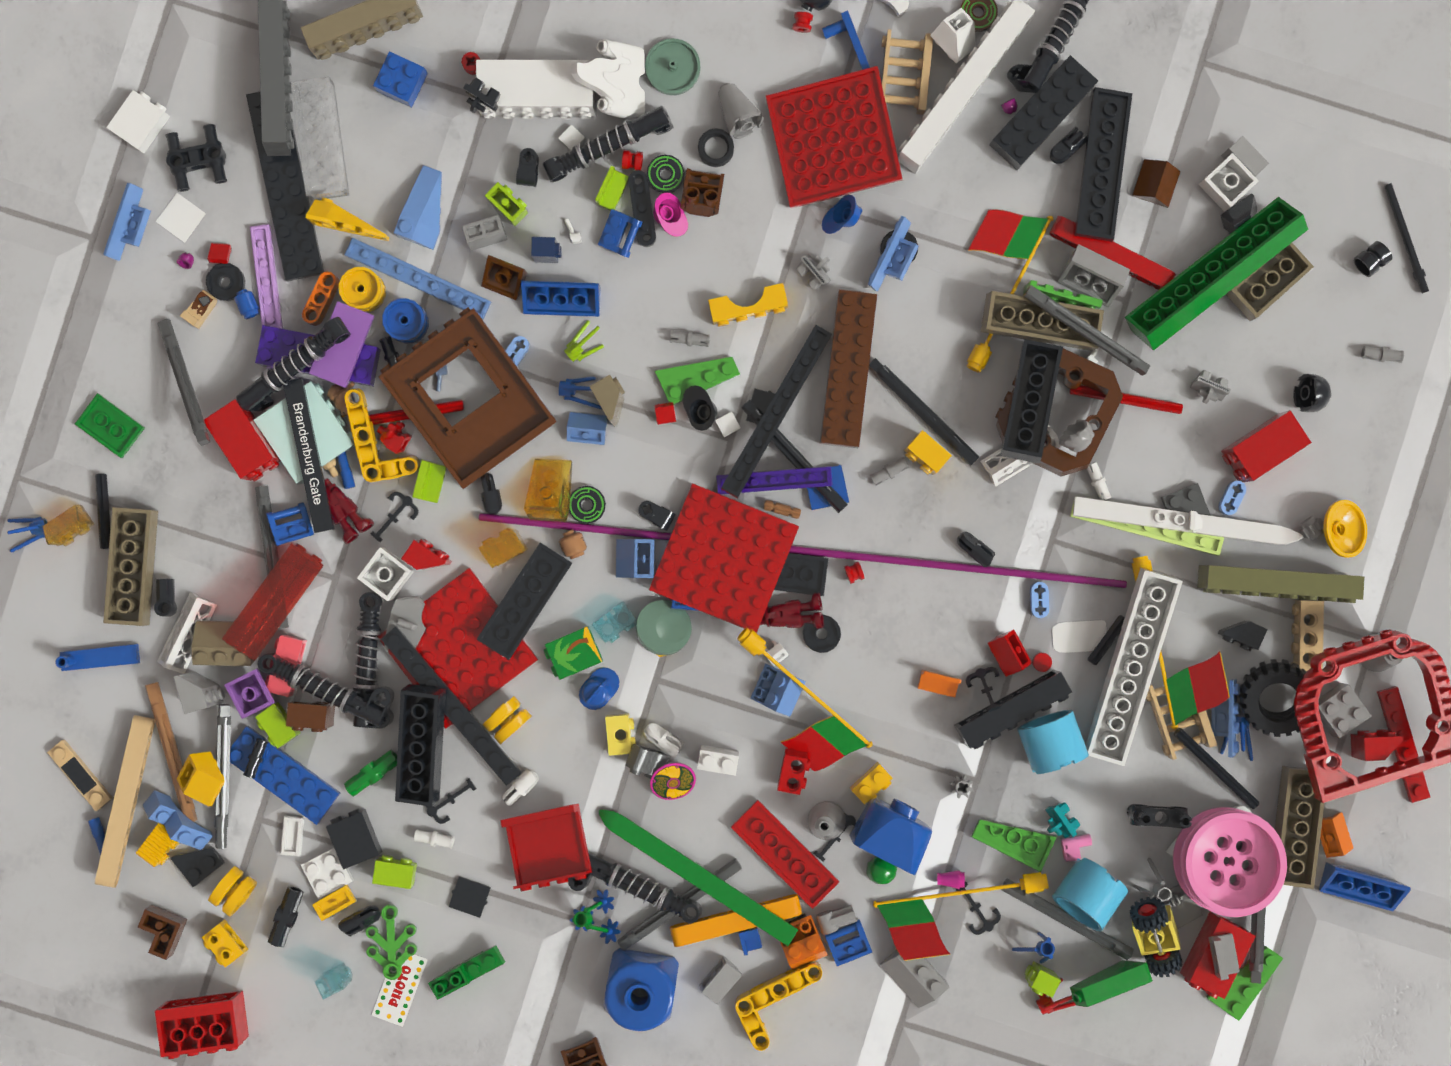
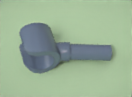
M447 365L436 372V391H441L442 375L448 374Z

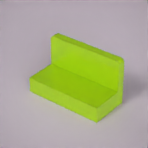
M610 166L595 199L596 204L609 211L611 209L615 210L626 188L629 176L616 171L615 167Z
M421 460L412 497L438 503L447 469L446 466Z

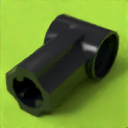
M156 579L154 611L159 616L171 617L177 612L175 579ZM165 603L169 605V610L166 613L162 610Z

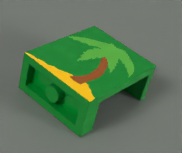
M589 626L545 644L546 648L543 649L548 660L551 659L553 663L551 669L554 676L558 677L559 680L603 662Z

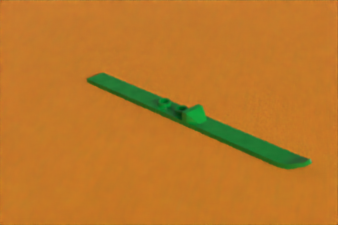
M599 810L600 818L611 832L783 944L789 946L798 931L796 927L625 816L614 811Z

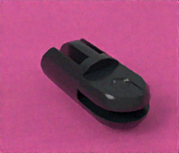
M1077 127L1073 128L1051 149L1050 159L1056 164L1064 163L1086 143L1088 137H1083L1084 133L1082 131L1077 132Z
M488 473L491 491H488L486 478L483 475L481 476L483 493L480 494L484 510L488 514H496L502 509V500L499 489L496 490L492 473Z
M962 532L957 537L958 545L980 565L988 567L991 564L995 552L981 540H978L969 532Z
M368 906L341 920L338 923V928L351 937L378 921L381 917L380 910L377 906Z

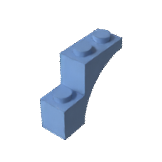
M154 790L143 803L148 819L164 824L171 840L202 850L213 837L211 831L197 825L186 817L168 795Z

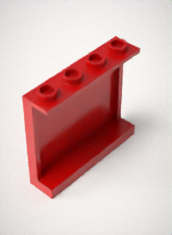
M579 803L500 820L502 828L506 827L517 886H513V889L520 888L521 892L532 889V885L537 884L539 888L550 886L551 881L561 884L568 882V878L575 877V880L587 878L586 874L592 873Z

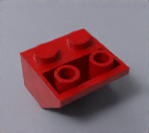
M426 539L413 540L401 560L416 570L450 565L452 562L448 559L449 555L442 550L433 549L434 545Z
M1377 729L1376 732L1357 730V734H1350L1351 757L1363 761L1386 760L1403 741V736L1397 735L1396 731H1389L1388 729Z

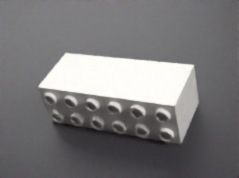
M476 60V78L485 83L481 93L486 95L492 87L501 94L497 102L498 109L496 112L482 103L481 105L486 107L484 112H479L481 116L487 119H494L495 116H503L505 119H513L515 116H522L524 119H532L534 116H541L543 119H552L553 116H560L562 119H571L572 116L590 119L591 116H595L596 92L577 82L571 75V64L577 62L586 63L589 60Z

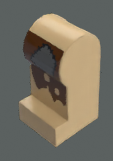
M202 290L188 309L182 312L180 317L200 329L216 306L217 299L207 291Z

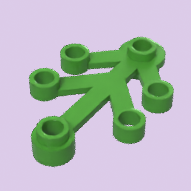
M393 904L386 905L381 911L382 918L386 920L387 940L378 933L379 930L374 925L366 930V936L372 938L388 953L387 960L379 953V947L376 945L369 946L366 951L369 957L374 958L383 967V975L389 980L399 978L402 973L401 966L410 956L417 952V946L414 943H410L405 947V952L396 960V951L409 937L416 933L417 928L414 924H408L404 928V932L395 941L394 918L398 915V909ZM392 909L393 915H389L387 910ZM407 928H413V933H408ZM369 929H374L375 935H371ZM408 947H413L414 952L410 953ZM370 948H374L376 954H371ZM390 967H395L396 972L392 973Z

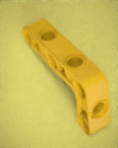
M359 388L347 391L345 394L347 414L364 479L368 482H376L415 473L420 467V461L414 455L397 457L386 461L381 460V458L379 459L376 448L377 440L373 423L369 418L365 394ZM352 392H355L359 395L358 402H353L351 400ZM361 430L368 433L367 440L360 438L359 433ZM407 460H411L414 462V469H408L406 467ZM369 468H374L377 471L376 477L369 475Z
M813 961L797 969H790L737 996L735 1001L737 1014L756 1050L763 1051L767 1049L770 1042L765 1023H762L758 1011L819 981L822 977V968L819 962ZM816 967L819 971L816 975H811L808 973L809 969ZM777 984L784 986V989L780 992L775 991L773 988ZM741 1001H747L749 1003V1006L747 1008H741L739 1006V1003ZM763 1036L766 1040L763 1043H758L756 1038Z

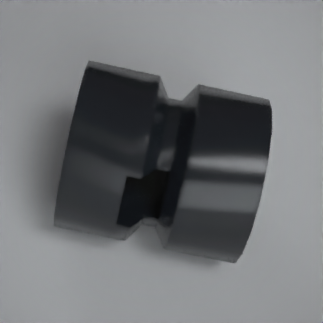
M1375 241L1366 251L1361 252L1354 258V264L1363 275L1371 277L1379 271L1380 267L1385 266L1392 260V254L1383 243Z

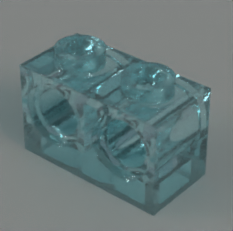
M622 601L594 622L592 626L605 643L608 641L613 643L621 637L618 633L624 629L627 632L636 625L634 621L637 618L625 602ZM621 612L627 613L629 617L627 623H621L618 620V615ZM605 624L612 625V634L607 635L603 632Z
M344 963L324 972L315 981L322 998L325 999L345 989L352 981V972Z

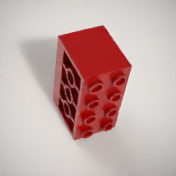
M243 991L170 1000L155 1010L161 1057L175 1059L183 1054L195 1056L199 1052L205 1051L207 1054L218 1052L219 1049L233 1051L238 1049L249 1037Z

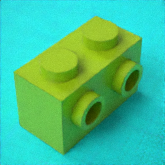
M497 182L487 192L485 197L505 218L516 226L528 214L526 210L527 205L520 198L516 200L512 196L513 191L507 185L502 186Z
M279 702L272 704L255 717L258 720L256 722L258 727L262 731L265 730L269 736L268 741L274 747L280 748L301 733L300 731L292 730V727L286 726L287 713Z
M382 855V857L375 860L372 884L411 889L414 886L417 863L412 862V859L409 858L395 860L393 856Z
M1033 961L1032 965H1028L1025 970V979L1029 983L1028 986L1032 988V991L1042 996L1044 993L1053 998L1061 982L1057 974Z

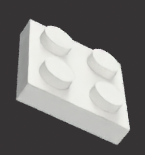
M334 848L301 865L318 899L354 881L349 869L343 870Z

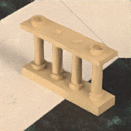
M888 29L886 36L883 35L881 45V47H885L881 80L885 101L892 104L912 105L914 108H917L916 114L924 115L927 105L933 38L930 36L931 34L926 33L924 39L920 41L891 38L892 30ZM890 46L919 49V51H923L922 58L913 60L889 57ZM888 65L917 68V70H921L920 77L912 79L887 76ZM886 84L916 87V89H919L918 96L911 98L885 95Z
M1150 685L1146 700L1150 701L1164 743L1162 749L1165 756L1175 760L1177 759L1175 751L1187 747L1181 742L1174 744L1171 742L1169 733L1177 729H1172V724L1166 726L1163 715L1170 713L1169 706L1160 707L1157 696L1166 694L1165 686L1154 689L1153 685ZM1206 710L1194 714L1191 718L1177 724L1178 728L1182 729L1192 725L1198 726L1200 733H1198V736L1192 737V739L1198 744L1202 743L1209 748L1217 746Z

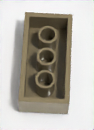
M1291 243L1226 295L1245 317L1252 321L1258 318L1314 266Z

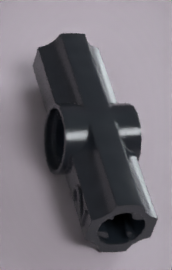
M287 887L282 903L274 915V925L268 938V943L276 947L285 946L290 929L294 926L298 917L297 910L304 893L301 889Z

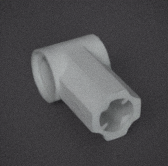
M852 905L834 911L827 910L816 915L822 935L833 933L842 926L857 922Z

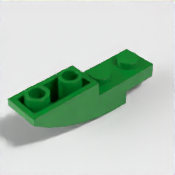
M495 945L449 969L428 984L436 999L439 1000L469 984L472 980L503 965L505 960Z

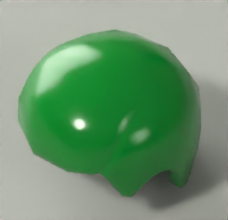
M877 856L867 863L866 874L869 880L875 884H888L896 877L897 867Z

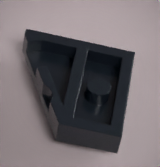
M214 847L175 855L170 858L192 887H195L225 863Z

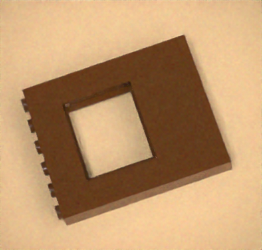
M469 307L459 313L461 317L456 321L452 318L443 325L445 329L440 332L435 330L428 335L429 340L423 344L420 341L412 347L413 352L408 355L403 353L396 358L397 363L392 367L388 364L380 370L382 374L378 376L462 489L469 486L557 422L475 308L470 310ZM469 349L497 386L500 393L454 426H451L420 383Z

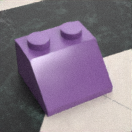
M258 668L225 684L242 719L275 703Z

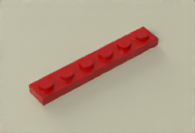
M1394 686L1377 691L1388 730L1396 731L1397 735L1403 736V741L1394 750L1397 761H1408L1419 757L1399 688ZM1423 771L1402 778L1409 802L1414 803L1431 798Z

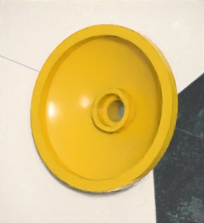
M1349 500L1334 502L1328 508L1323 521L1325 540L1336 555L1343 558L1354 557L1362 551L1367 540V524L1364 514L1355 503Z

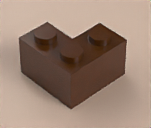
M319 701L313 703L289 702L286 726L292 727V730L296 731L311 728V732H323V730L334 726L335 706L330 707V703Z
M154 905L146 908L138 928L155 934L148 953L164 960L170 958L175 952L188 919Z

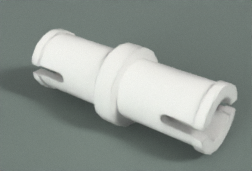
M1097 461L1093 462V464L1090 463L1087 471L1092 480L1091 485L1095 487L1099 500L1104 501V499L1111 498L1112 496L1105 483L1106 478L1102 476Z
M417 829L414 841L427 843L433 847L438 845L452 849L455 837L438 834L437 831L432 833Z

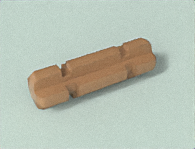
M769 500L765 501L763 507L766 511H774L773 513L791 516V518L799 519L801 510L798 508H791V506L780 503L775 504Z

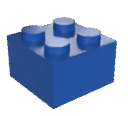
M389 51L373 87L377 92L412 108L428 73L424 67Z

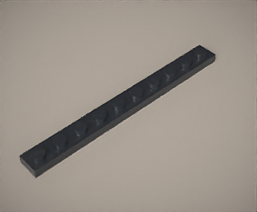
M815 325L722 485L721 490L738 499L831 338L832 333Z
M397 626L381 638L384 644L421 686L446 689L445 715L506 786L522 773Z

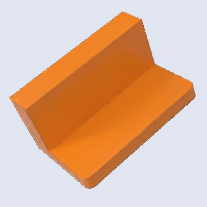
M921 670L917 688L955 698L958 685L961 684L962 680Z
M1342 812L1335 814L1333 817L1322 819L1320 839L1326 858L1345 856L1353 849Z

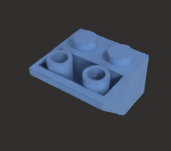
M616 539V578H654L655 540Z
M765 664L750 699L775 712L790 717L802 688L782 670ZM797 678L802 684H805L806 681Z

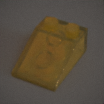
M535 459L524 510L530 520L567 522L571 497V460Z

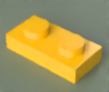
M347 884L312 905L321 921L355 903L357 900Z

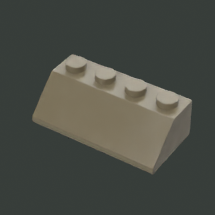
M608 375L589 387L607 418L615 427L619 422L624 403L622 395L625 391L616 377L612 379L611 375Z

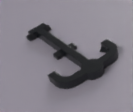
M400 492L390 494L389 500L393 501L395 496H399L403 504L393 515L391 513L387 515L389 520L377 533L374 531L370 533L377 541L381 543L383 539L380 535L393 521L395 523L399 521L396 517L406 506H411L414 509V514L410 516L412 520L418 516V507L413 504V499L410 496H404Z
M995 667L979 668L975 673L968 675L966 678L968 688L973 686L970 683L972 679L981 678L984 686L981 692L982 694H987L991 705L987 708L988 713L1001 708L1000 704H994L990 693L993 688L992 686H987L984 678L990 672H994L995 677L1000 676L998 669Z
M468 778L466 780L468 785L452 796L448 793L446 795L448 799L436 807L426 806L427 814L433 817L437 823L444 824L450 820L449 816L447 815L445 819H440L437 815V810L449 802L454 804V798L469 788L473 791L477 788L471 779Z
M845 812L846 824L843 832L849 825L855 826L856 824L855 817L847 815ZM840 835L830 840L820 853L815 851L813 854L824 862L825 858L823 855L836 840L838 842L841 841Z
M960 888V889H956V891H961V890H966V889H965V888ZM965 894L973 906L970 908L971 912L976 911L984 923L983 927L979 930H975L973 924L968 926L971 932L975 935H980L985 931H992L994 925L1001 919L998 909L995 908L992 911L996 914V918L991 922L987 921L979 910L981 904H975L971 896Z

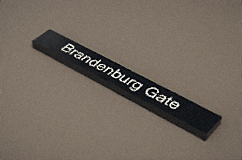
M303 378L287 381L288 385H283L314 533L334 530Z

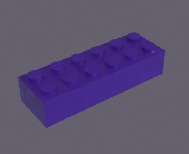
M262 325L255 363L260 366L273 368L275 362H281L282 356H288L290 350H296L297 345L300 343L304 344V339L315 335ZM363 345L349 380L350 383L374 387L381 349L375 346ZM307 366L304 368L303 374L311 375L309 374L311 367Z

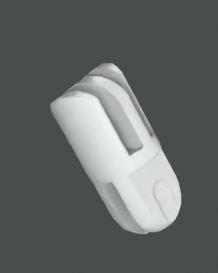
M655 723L648 724L644 729L645 738L673 758L678 755L684 745L682 740Z
M525 770L511 783L512 786L502 796L503 801L508 799L506 805L514 804L522 795L525 796L537 784L539 780L537 773Z

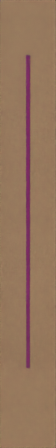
M479 514V521L669 540L672 534L523 517ZM791 546L789 553L1118 588L1127 587V581L991 566L983 567L981 565Z

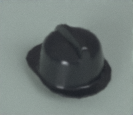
M696 385L690 386L683 394L682 402L691 425L696 430H707L712 426L717 417V407L711 401L704 388Z

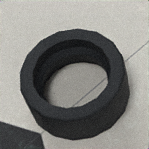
M709 129L699 139V157L708 166H724L733 157L734 143L732 137L723 129ZM712 137H720L727 144L726 154L719 159H713L705 152V144Z

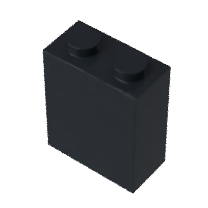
M359 808L348 813V817L343 819L341 816L330 820L331 824L326 826L343 870L376 857L383 852L366 809L360 811Z

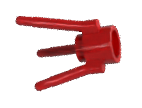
M1043 993L1042 996L1038 995L1040 999L1036 1000L1042 1015L1076 1006L1074 1001L1062 1004L1072 1000V995L1053 1002L1050 996L1047 997Z

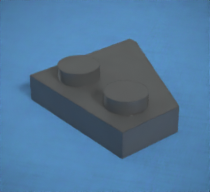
M1198 483L1161 497L1166 510L1187 513L1196 511L1198 514L1211 516Z

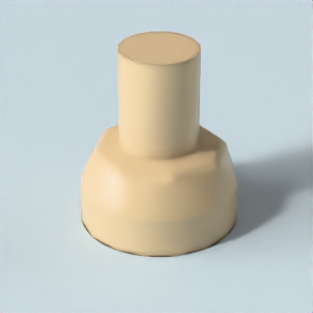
M335 459L323 466L325 470L329 471L332 478L339 475L335 468Z

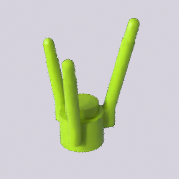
M589 320L586 321L564 350L573 362L577 359L580 362L583 358L604 348L602 344L581 354L584 351L581 346L600 329L597 326L577 343L578 338L590 324Z

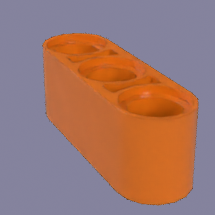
M327 271L319 276L303 309L302 318L310 325L317 326L322 323L336 295L340 280L333 273ZM333 277L332 285L326 286L327 278ZM324 294L325 300L322 303H318V296ZM315 311L317 316L314 320L310 321L309 314Z

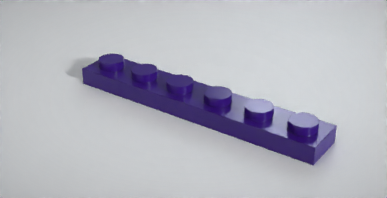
M831 466L753 472L741 493L832 486ZM729 474L716 475L718 494H729L721 490Z

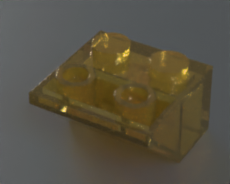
M74 505L43 526L46 543L48 545L68 546L75 541L73 538L88 533L94 522L82 505Z
M507 528L499 532V537H490L481 542L482 546L479 547V550L492 568H496L528 550L518 530Z

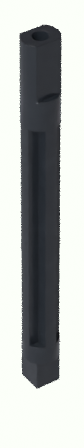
M877 358L869 364L876 372V375L964 461L971 466L980 457L886 365H883Z
M751 400L742 406L743 411L758 425L764 413ZM777 430L771 442L797 469L813 468L791 442ZM832 486L814 487L837 513H840L848 505Z

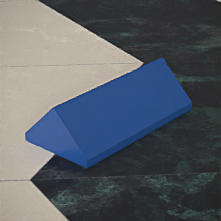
M521 281L523 314L600 316L601 287L599 283Z
M1326 862L1319 891L1394 911L1411 891V888L1401 882Z

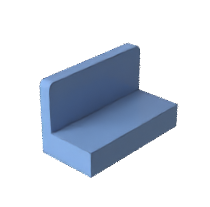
M570 412L567 423V441L605 445L607 416Z

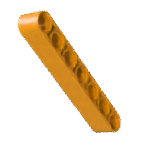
M791 894L759 903L783 920L802 914L798 894ZM733 910L699 918L694 923H678L670 926L669 929L674 947H680L757 926Z

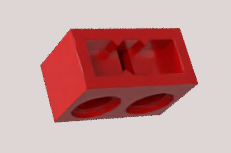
M785 748L777 791L800 795L801 789H805L807 778L804 775L805 771H809L811 760H808V753ZM794 760H798L801 762V764L799 766H794L792 762ZM790 778H795L797 782L791 784L788 782V780Z

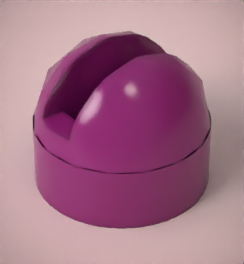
M1015 98L1001 104V107L1006 114H1012L1016 112L1018 105Z
M186 252L182 253L177 259V264L184 269H191L194 263L192 254H187Z

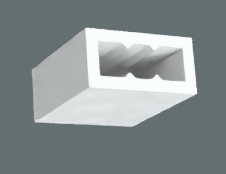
M132 90L106 128L142 153H145L170 116L165 113L167 109L158 102L155 105L151 103V98L142 91L138 94Z
M701 745L697 769L736 776L739 751Z

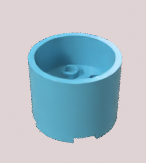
M1073 710L1054 712L1031 720L1017 728L1033 773L1044 774L1060 770L1061 767L1067 766L1072 762L1076 764L1089 756Z
M1078 858L1052 895V898L1066 913L1093 930L1102 931L1127 895L1128 889L1120 880L1114 881V877L1107 873L1104 867L1087 858L1082 860Z

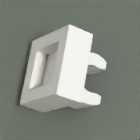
M773 640L774 647L770 650L766 647L765 651L779 663L789 654L780 642L777 643Z

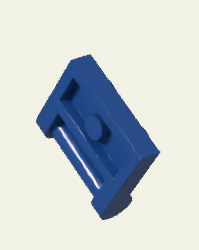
M611 209L598 245L629 258L631 254L629 251L634 238L643 222ZM629 222L632 225L623 248H620V243Z
M304 502L285 510L266 513L276 546L314 535ZM298 513L301 514V519L276 526L275 520Z
M860 919L851 925L825 935L836 966L873 953ZM858 930V936L834 945V939Z

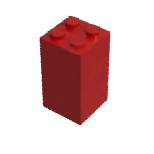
M234 399L205 418L204 421L209 432L240 479L257 481L264 476L262 473L268 469L272 471L277 468L281 460L254 422L255 416L253 413L244 410L237 400Z
M1289 410L1278 413L1221 450V452L1223 453V460L1233 468L1235 478L1238 481L1250 482L1270 471L1312 442L1292 411Z
M1210 911L1180 970V974L1185 977L1184 981L1188 982L1191 987L1197 990L1201 988L1206 994L1215 999L1218 996L1225 999L1237 973L1229 974V979L1220 980L1215 975L1209 937L1228 933L1233 935L1240 969L1256 936L1244 927Z

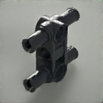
M214 124L203 126L206 143L181 149L177 132L165 135L169 147L166 162L170 167L172 175L175 176L178 192L190 190L186 176L188 172L212 167L216 184L227 182L224 170L226 153L223 150L222 143L218 141ZM218 150V155L212 158V153ZM181 158L180 164L175 166V160Z
M1131 804L1127 808L1131 825L1188 828L1192 825L1190 822L1192 819L1188 815V808ZM1162 812V819L1156 821V813Z

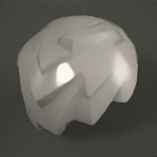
M1084 419L1076 420L1075 424L1068 425L1067 430L1063 432V436L1059 439V444L1070 451L1081 452L1091 444L1095 433L1089 422Z

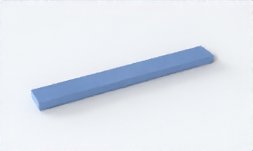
M354 238L351 239L344 254L355 261L462 310L467 307L470 310L475 308L482 319L485 318L492 303L485 298Z

